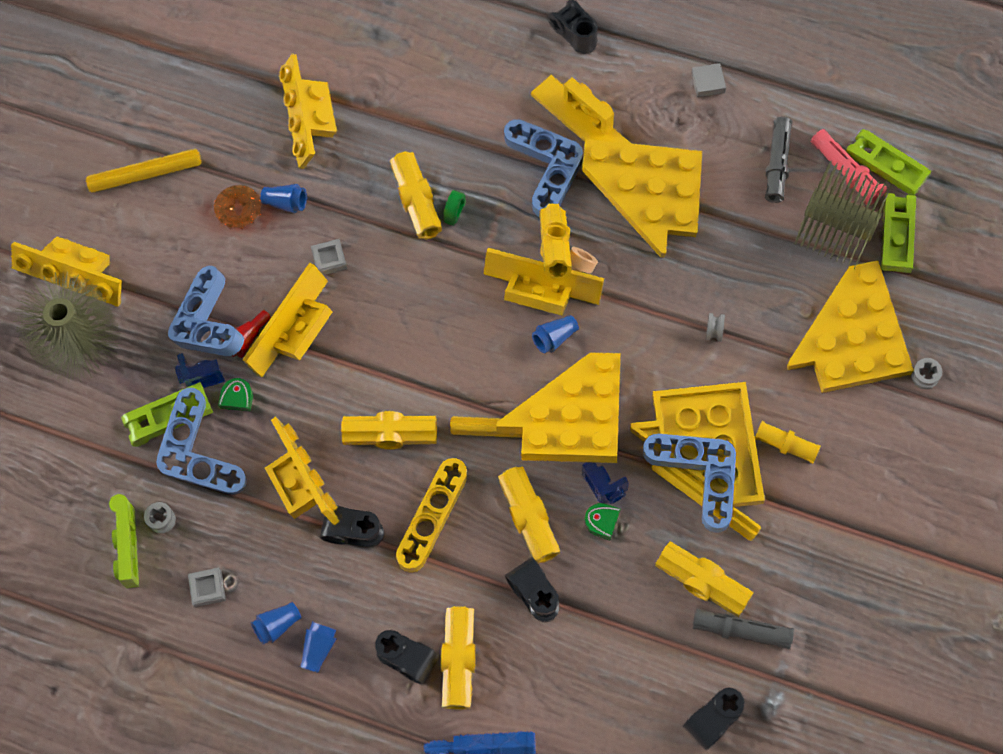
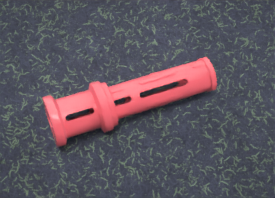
M821 129L812 137L810 142L834 166L838 163L837 170H841V167L844 165L842 169L843 176H845L846 171L850 168L846 178L847 184L853 172L856 171L849 187L850 189H853L861 173L856 187V191L859 192L867 176L860 194L863 197L873 178L869 174V168L863 165L860 166L825 129ZM874 178L864 201L866 205L877 185V181ZM878 183L870 205L876 202L884 184ZM884 186L880 198H881V197L884 195V193L886 192V190H887V187H886V186Z

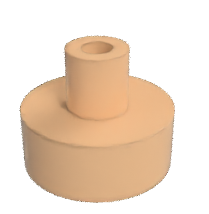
M571 248L572 270L591 274L598 263L597 259L580 248Z

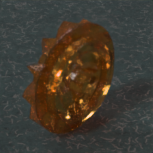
M230 186L217 196L214 203V212L220 224L226 225L230 230L233 227H239L243 230L244 226L248 224L254 225L257 216L261 215V200L258 194L248 186ZM236 199H238L243 207L241 209L242 213L239 216L235 210H232L235 209Z

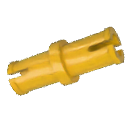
M761 421L755 435V440L780 449V453L786 455L788 452L809 461L811 464L814 463L821 445H816L795 436L794 431L789 430L786 432L764 421Z

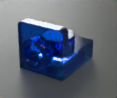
M184 354L177 355L179 365L174 366L180 384L185 383L187 387L201 382L203 388L225 382L223 371L217 359L212 361L202 360L189 367Z
M595 462L582 464V476L599 503L605 504L609 501L610 504H614L626 496L629 486L626 476L609 485L608 483L611 482L610 476L602 465L598 467Z

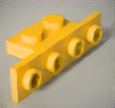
M291 54L286 63L281 66L279 78L283 82L285 92L284 105L287 107L289 114L288 128L293 136V154L297 158L298 169H304L315 155L312 136L332 138L337 129L328 83L301 79L297 55Z
M550 75L531 92L533 98L584 142L585 139L630 143L613 128L614 112L611 106L605 101L598 100L586 84L577 82L573 77L563 85L554 76Z
M58 236L42 251L17 242L11 244L12 269L50 283L53 280V284H56L57 279V285H59L60 280V286L62 287L63 282V287L65 285V288L66 280L67 289H70L71 285L73 286L75 282L73 291L75 289L77 291L79 285L81 286L85 281V285L80 289L81 292L79 291L78 293H82L83 289L85 291L88 285L90 289L94 286L93 291L91 290L86 296H91L93 292L94 294L100 292L102 293L100 294L102 295L100 299H105L106 303L117 307L121 304L122 280L102 273L110 265V255Z
M488 248L486 251L483 274L509 281L505 290V301L561 316L570 297L597 305L600 303L605 278L572 270L571 275L566 276L562 281L551 280L548 275L544 274V264L541 261Z
M312 263L307 265L242 359L261 378L279 353L300 361L333 313L327 305L315 301L328 280Z
M274 417L271 421L288 452L266 466L265 470L288 513L296 519L315 505H318L326 518L333 525L339 523V520L334 510L338 507L328 492L324 494L320 488L324 485V482L315 469L310 470L308 463L311 462V459L302 446L298 447L295 441L299 439L298 435L289 423L284 426L277 417Z

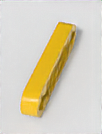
M449 458L442 462L397 549V562L400 568L406 572H417L425 565L467 481V469L464 462L460 459ZM454 468H458L460 477L454 476L450 483V489L445 487L448 481V473L446 471H453ZM440 493L446 495L448 504L445 507L437 509L430 504L431 498L434 495ZM422 521L431 522L434 525L433 533L425 537L420 536L416 532L418 524ZM414 538L415 541L420 543L416 550V555L419 559L418 561L411 560L408 564L403 554L405 552L409 554L412 552L415 544L410 539Z

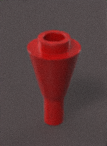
M262 310L253 320L235 328L243 335L244 343L242 348L232 357L238 356L243 358L259 330L271 319L267 311Z

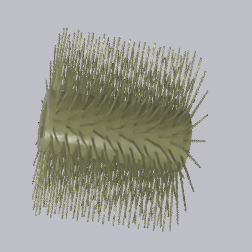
M830 161L818 187L815 188L804 214L805 218L801 223L794 244L800 238L806 222L811 218L801 247L812 228L814 220H816L817 223L806 249L809 248L813 237H815L820 223H823L812 252H814L819 243L825 226L828 225L829 228L822 241L819 253L832 227L835 230L829 241L825 256L831 247L837 231L841 230L831 258L845 232L847 235L836 262L843 251L849 235H853L842 265L855 237H858L859 240L849 265L861 240H865V243L855 264L856 267L867 242L871 241L882 216L880 212L890 188L879 212L874 210L885 183L872 210L869 209V205L879 181L872 192L867 206H863L873 178L860 205L856 204L866 182V176L855 201L851 202L861 177L860 173L849 199L846 200L845 197L856 172L854 171L842 197H839L850 169L848 168L837 193L834 195L833 193L840 179L843 165L829 193L827 191L838 163H836L825 188L822 190L821 188L832 162Z
M56 279L57 296L56 292L54 294L51 291L52 289H49L53 300L49 301L40 289H37L44 300H40L35 296L34 298L37 299L39 305L33 303L34 305L32 306L38 307L43 311L30 310V308L26 311H17L43 314L41 316L32 314L33 316L21 318L27 321H31L29 319L38 321L33 324H21L26 325V327L21 326L23 329L32 325H43H39L40 327L29 328L33 331L19 329L28 332L22 333L26 334L24 339L30 342V355L42 354V356L36 358V361L48 357L46 365L48 363L52 364L54 361L53 369L55 370L59 364L61 366V363H63L62 370L64 368L66 371V364L68 366L69 361V373H71L72 366L74 372L75 356H77L78 369L81 362H84L83 365L86 364L83 354L86 357L85 353L96 365L97 363L93 360L91 352L97 353L96 349L101 351L100 349L103 347L99 346L100 348L94 345L99 344L108 347L107 345L110 344L105 343L109 342L102 339L115 335L104 334L105 336H101L100 334L115 333L103 331L116 330H110L109 327L105 329L98 328L105 327L104 323L109 324L108 322L111 321L108 319L109 317L105 316V314L107 315V311H105L107 310L105 309L107 308L106 304L102 303L101 305L96 295L95 297L94 295L89 298L87 297L84 300L85 302L80 304L79 300L91 290L93 291L92 288L86 292L84 291L77 298V293L81 292L80 289H82L79 285L76 293L72 291L73 297L71 296L70 299L72 288L70 287V290L68 288L67 293V281L65 280V299V285L63 289V282L62 297L60 290L59 298ZM96 298L97 301L95 303L93 302L90 305L88 304L87 308L86 306L85 308H82L84 307V304L86 302L94 300ZM89 308H92L90 314H85ZM90 316H97L95 319L88 320ZM38 330L43 331V332H39V333H41L40 335H31V334H37V333H34V332H38ZM47 335L45 339H38L40 336ZM46 341H51L48 346L43 347ZM52 346L51 352L48 351V353L46 354L45 351L48 349L50 350ZM72 356V363L70 369V358Z

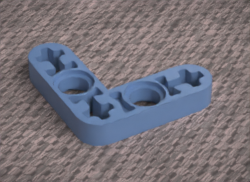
M516 119L508 122L504 128V139L507 146L549 164L532 197L533 212L539 217L540 209H543L540 207V202H545L548 191L552 193L550 204H559L561 206L582 165L583 149L575 141L523 120ZM518 131H522V135H518L517 138L512 137V133L516 134ZM540 140H547L552 146L550 149L542 151L537 149L535 144ZM557 146H560V151L557 150V155H555ZM570 152L575 153V157H571L570 160L565 159V155H569ZM554 174H561L566 178V181L561 185H554L549 179Z
M206 266L197 273L169 327L168 336L181 348L222 356H232L242 348L244 343L243 335L231 325L207 321L226 282L225 276L214 266ZM202 301L200 307L196 311L192 312L194 306L198 302ZM208 331H211L209 337L205 341L201 342V338L203 337V335Z
M195 388L183 389L176 398L156 461L158 469L168 477L227 494L240 493L247 483L246 474L240 467L191 452L204 414L206 401L199 390ZM191 395H195L196 401L199 402L198 407L192 406L189 413L190 417H195L194 422L183 417H177L178 413L186 414L187 406L183 403V400L190 399ZM178 424H186L190 428L189 437L183 441H178L173 437V429ZM172 454H176V459L179 462L187 464V457L192 458L187 466L186 476L181 475L184 469L178 466H173L171 470H167L168 465L164 463V459L171 458ZM200 462L209 464L211 468L210 475L203 480L195 478L193 474L195 465ZM217 466L222 467L219 472L223 475L230 476L232 471L237 472L236 476L241 480L240 483L233 484L232 488H228V483L225 480L217 478V485L212 484L217 474Z
M669 434L650 435L645 440L643 446V456L648 463L655 466L705 470L702 523L711 532L717 533L726 530L730 524L733 510L736 463L734 446L722 439ZM655 443L661 444V449L671 450L672 444H676L675 458H670L671 451H661L660 456H655L654 450H651V448L654 447ZM686 445L693 446L697 449L698 456L693 460L684 459L680 454L681 448ZM704 447H708L707 454H713L707 455L706 461H702ZM718 449L724 450V455L729 456L725 457L724 462H719L718 457L714 455L717 454ZM716 478L726 481L728 489L724 493H715L710 488V482ZM715 501L721 502L720 515L725 517L721 518L720 523H714L713 517L708 516L714 512Z

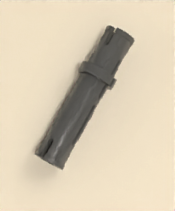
M777 117L776 120L774 119L770 163L766 167L765 172L768 178L765 199L772 203H779L784 200L785 181L789 177L787 162L793 121L787 117Z
M696 608L693 621V629L721 634V638L737 637L786 649H791L794 628L735 617L730 612L721 614Z

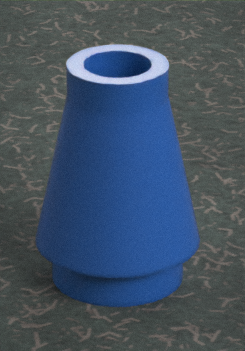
M298 184L263 187L261 203L291 213H297V211L305 209L307 192L305 188L300 187Z
M569 314L564 318L537 326L536 331L532 333V339L540 352L544 354L548 351L553 353L574 332L579 330L576 319Z
M290 602L285 606L256 615L257 619L251 622V626L260 642L264 645L269 641L274 643L302 617L296 605Z
M311 623L310 629H306L300 667L319 673L322 663L337 640L334 638L335 629L318 623Z

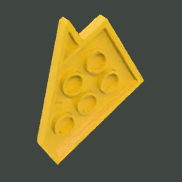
M585 139L582 171L659 257L665 258L667 234L696 237L698 233L702 151Z
M878 260L858 264L856 267L855 265L848 267L788 361V370L813 365L821 393L911 375L914 371Z
M588 353L496 423L497 433L522 434L521 458L525 461L617 463L621 353Z
M746 382L653 391L652 398L656 421L630 423V431L644 442L652 434L722 439L730 442L736 451L733 506L764 504L765 497ZM654 444L653 449L658 453H661V451H671L670 458H675L676 444H672L671 450H663L660 447L661 444ZM686 445L681 448L680 454L684 459L693 460L698 456V451L695 447ZM704 447L702 461H706L707 455H713L707 454L708 447ZM718 449L717 454H714L718 457L719 462H724L725 457H729L724 455V450ZM681 468L704 484L705 470ZM716 478L710 482V488L715 493H724L728 489V485L723 479Z

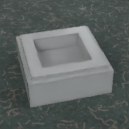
M720 63L692 67L691 74L697 97L726 92Z
M340 239L311 246L315 265L323 275L347 269Z
M220 568L188 574L191 601L194 607L226 601Z

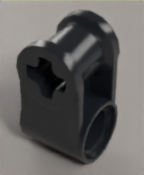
M568 0L566 6L559 11L548 14V21L551 27L575 51L588 54L596 49L598 44L597 23L582 9L576 0Z
M337 506L338 508L334 510V513L339 523L333 525L324 515L320 539L340 545L350 544L375 547L384 538L383 526L373 512ZM369 525H372L374 529H368ZM368 529L367 534H364L362 530Z
M531 557L505 575L513 592L523 601L536 620L550 622L557 617L559 613L558 593L534 558ZM543 599L545 603L550 602V607L539 606V601Z
M394 630L381 632L375 641L376 655L381 663L420 685L425 684L440 657L430 647L415 642ZM394 642L397 651L391 650L388 654L385 653L384 645L390 646Z
M735 688L722 689L705 706L700 707L683 724V727L706 751L709 750L741 716L745 706L743 695ZM722 699L727 702L733 699L736 702L734 706L735 712L732 709L724 711L722 709L724 703Z

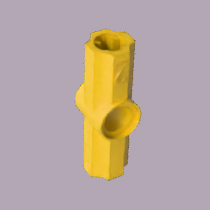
M400 152L390 160V164L399 186L398 192L404 210L410 215L418 239L427 240L436 237L442 231V226L433 205L434 199L426 178L423 179L414 153Z
M549 203L547 207L540 209L539 214L542 241L540 254L543 257L544 274L548 275L551 280L562 281L563 278L571 275L572 271L569 246L571 230L567 225L566 210H563L559 204Z
M395 411L379 412L376 416H343L341 421L343 445H375L380 449L386 450L399 449L403 445L436 444L437 417L404 416L402 413Z
M523 466L506 470L498 476V480L510 505L509 511L518 533H522L531 556L537 563L552 560L560 554V549L548 524L549 518L541 498L535 495Z
M671 541L665 546L655 564L657 568L682 582L684 588L692 595L704 601L711 600L728 612L733 613L736 617L741 615L754 593L726 576L724 570L713 561L703 557L699 559Z
M460 606L446 608L445 643H442L441 672H443L442 708L450 710L471 709L472 673H475L476 645L473 644L474 609Z

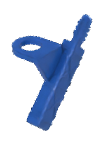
M532 731L453 736V742L433 740V742L424 744V753L536 754L535 733Z

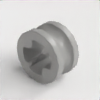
M709 313L706 340L714 337L717 341L722 342L725 315L720 314L719 317H715L713 313Z
M932 358L921 359L916 363L911 374L912 381L921 389H931L940 380L942 368ZM923 368L930 369L928 373L931 371L934 373L930 379H925V374L923 376L920 375Z
M163 502L151 504L144 513L145 523L156 533H166L175 525V513ZM158 512L161 515L163 514L166 519L161 523L156 521L154 515Z

